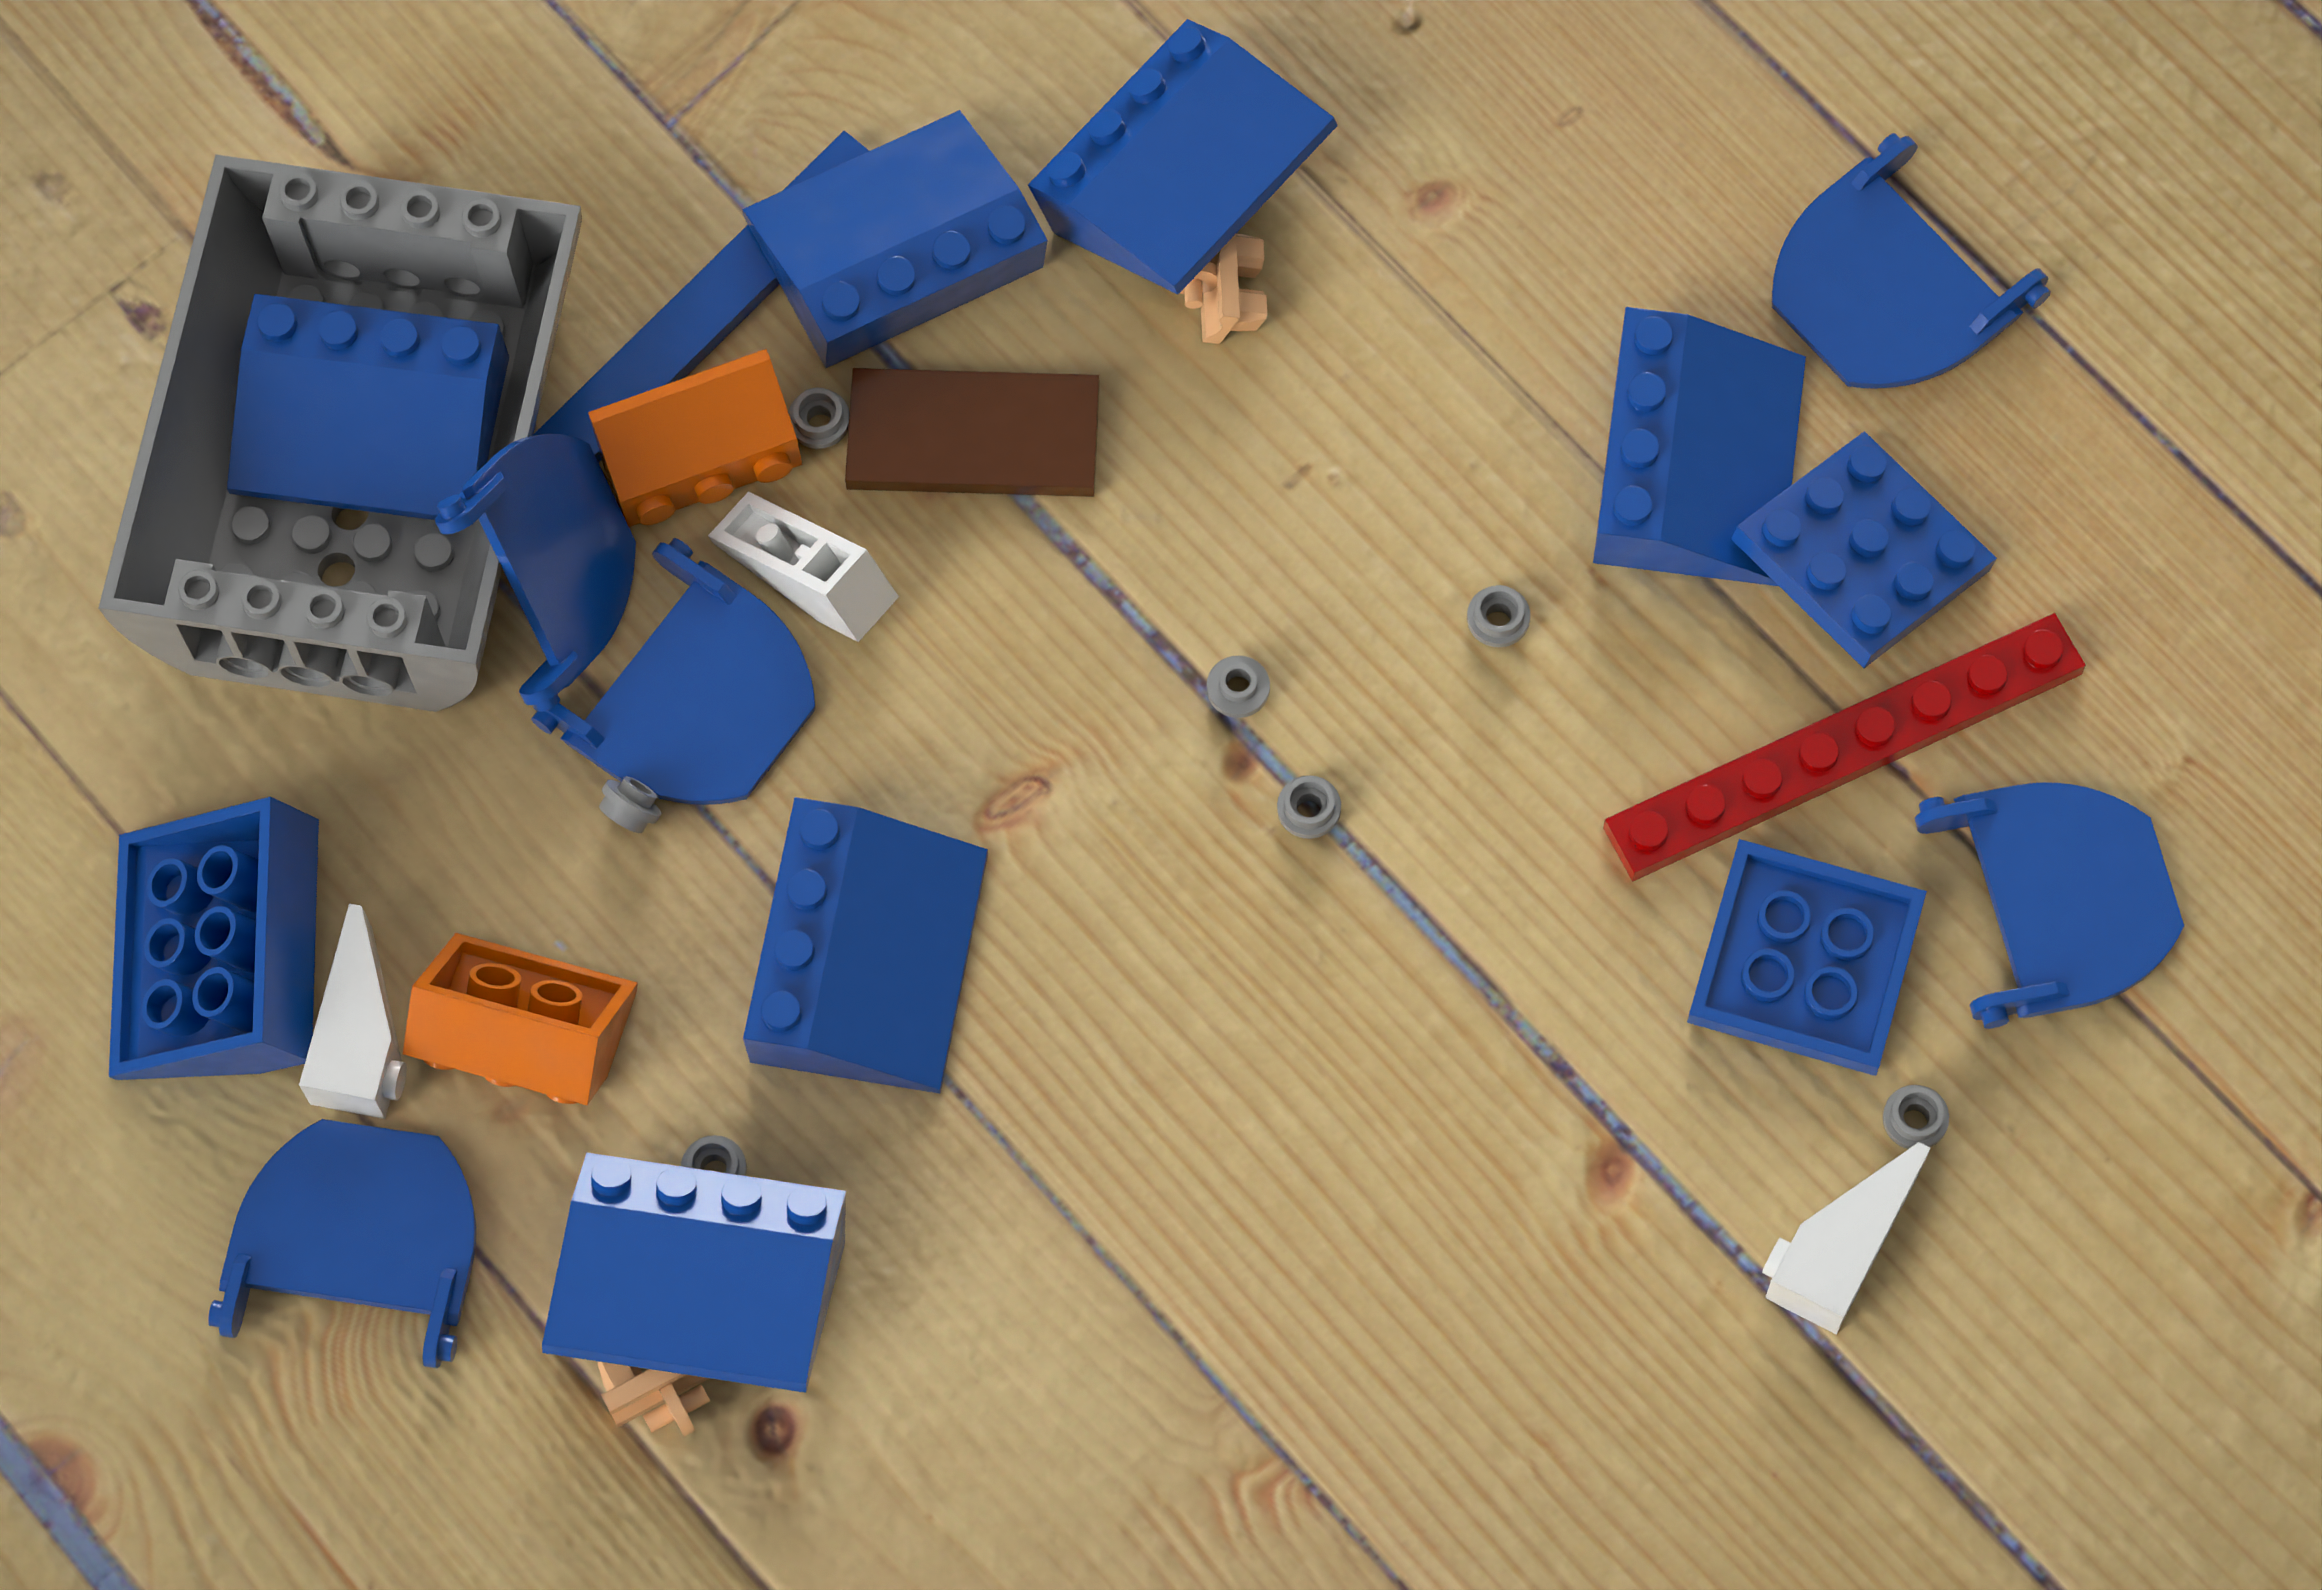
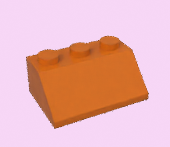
M767 349L588 412L604 469L629 527L639 523L653 525L670 518L675 510L698 502L711 504L727 498L736 488L756 481L761 483L777 481L788 475L792 468L802 465L798 440Z
M455 933L412 986L402 1054L424 1060L427 1065L436 1069H457L485 1077L488 1082L497 1086H518L540 1092L558 1103L588 1105L608 1077L636 996L638 983Z

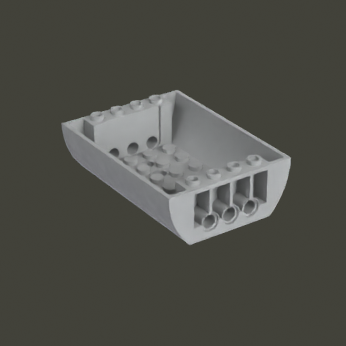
M215 154L98 607L108 622L128 640L147 653L192 676L434 712L451 707L465 699L477 683L503 570L479 519L464 530L453 534H442L435 520L368 512V517L364 524L353 530H345L336 525L337 516L344 508L229 494L227 481L242 343L254 293L499 324L510 358L487 459L488 462L507 445L534 434L581 229V206ZM345 562L355 567L352 579L342 586L332 587L322 581L325 570L332 564Z

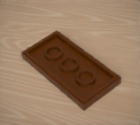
M853 368L845 473L846 489L1094 497L1100 390L1099 375Z

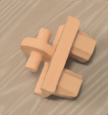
M1236 233L1180 292L1184 294L1185 307L1190 309L1201 307L1202 342L1220 344L1230 331H1257L1266 320L1267 297L1264 291L1239 289L1238 276L1256 278L1262 270L1264 262L1263 239Z
M597 1362L603 1385L607 1391L601 1394L617 1427L642 1415L651 1433L673 1421L676 1422L683 1437L696 1431L688 1413L710 1402L701 1384L710 1378L652 1369L642 1373L639 1367Z

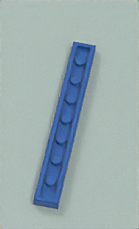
M844 130L784 190L867 153L869 150ZM747 225L548 419L533 436L563 434L581 439L590 444L599 463L602 459L588 412L685 378L780 285L750 227Z

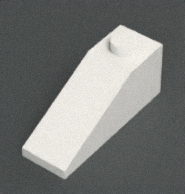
M749 491L708 535L713 544L815 620L857 642L863 638L899 597L867 549Z
M349 904L299 1086L310 1105L385 1119L390 1100L398 1101L402 1095L407 1066L405 1062H401L402 1058L372 926L362 906Z
M1918 1142L1801 1223L1791 1243L1779 1238L1762 1271L1763 1274L1772 1278L1765 1298L1837 1335L1922 1170L1931 1148Z

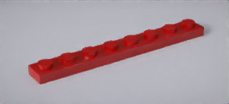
M2053 613L1605 819L1603 829L1632 882L2070 681L2082 675L2086 665L2056 613Z

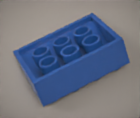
M1187 19L1039 172L1028 186L1054 234L1178 295L1338 125L1332 115L1231 38Z
M960 110L742 209V214L825 369L1043 268L1048 242L1019 187Z
M254 293L240 355L227 481L229 494L435 520L440 513L437 504L449 496L460 494L462 486L487 463L510 358L499 324Z
M1626 307L1620 341L1593 563L1778 586L1731 538L1737 525L1792 485L1806 356L1689 314Z
M270 796L119 835L109 1057L110 1078L115 1080L262 1074L305 1064L313 1036L319 819Z
M795 797L743 1036L750 1063L941 1094L986 868L988 849L863 808Z
M586 1152L569 1209L542 1342V1353L806 1393L845 1246L846 1191Z

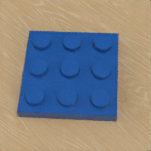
M1865 431L1737 525L1731 538L1743 552L1863 668L1875 661L1990 572L1997 559Z
M1739 839L1687 1023L1876 1076L1927 891Z

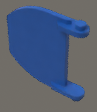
M1896 133L1890 134L1881 142L1877 149L1881 153L1878 157L1873 159L1870 156L1862 160L1820 194L1804 210L1784 241L1773 278L1772 308L1849 387L1872 389L1901 387L1944 374L1968 360L2014 323L2023 314L2021 308L2027 303L2035 309L2044 303L2051 294V291L2045 286L2048 282V277L2040 268H2037L2024 276L1999 297L1900 197L1885 180L1912 158L1918 145L1909 136L1900 138Z
M563 434L535 435L519 439L497 452L462 486L460 494L449 496L437 504L440 513L435 518V523L442 534H453L464 530L479 519L547 659L519 689L526 705H535L539 712L550 710L560 702L558 693L573 683L601 653L612 638L627 605L635 566L636 541L590 444L581 439Z
M673 538L669 545L660 542L652 555L663 568L690 587L585 720L560 703L550 710L537 711L531 720L538 728L548 734H551L557 727L564 732L561 739L572 749L621 782L625 776L642 782L653 790L659 799L695 805L724 804L746 800L815 711L812 679L804 655L783 621L764 602L710 564L701 560L698 564L690 559L693 554L691 548L683 541Z
M2049 782L2021 784L1966 794L1955 798V803L1946 805L1942 797H1932L1920 802V813L1915 816V823L1919 833L1930 834L1970 827L2016 981V989L1987 994L1973 1000L1969 1004L1973 1019L1982 1020L1985 1029H1993L2009 1022L2008 1015L2018 1014L2019 1018H2030L2082 1008L2118 996L2148 976L2162 962L2178 939L2184 923L2151 817L2129 803L2091 788Z
M325 1119L319 1120L298 1133L284 1144L264 1165L242 1201L235 1220L220 1278L219 1291L225 1292L223 1301L214 1300L212 1302L208 1317L209 1326L219 1327V1333L223 1337L236 1338L242 1325L250 1289L273 1291L428 1314L430 1319L423 1346V1366L438 1369L442 1361L453 1362L457 1350V1336L449 1335L450 1326H457L461 1318L475 1255L476 1220L472 1197L466 1179L449 1148L439 1136Z

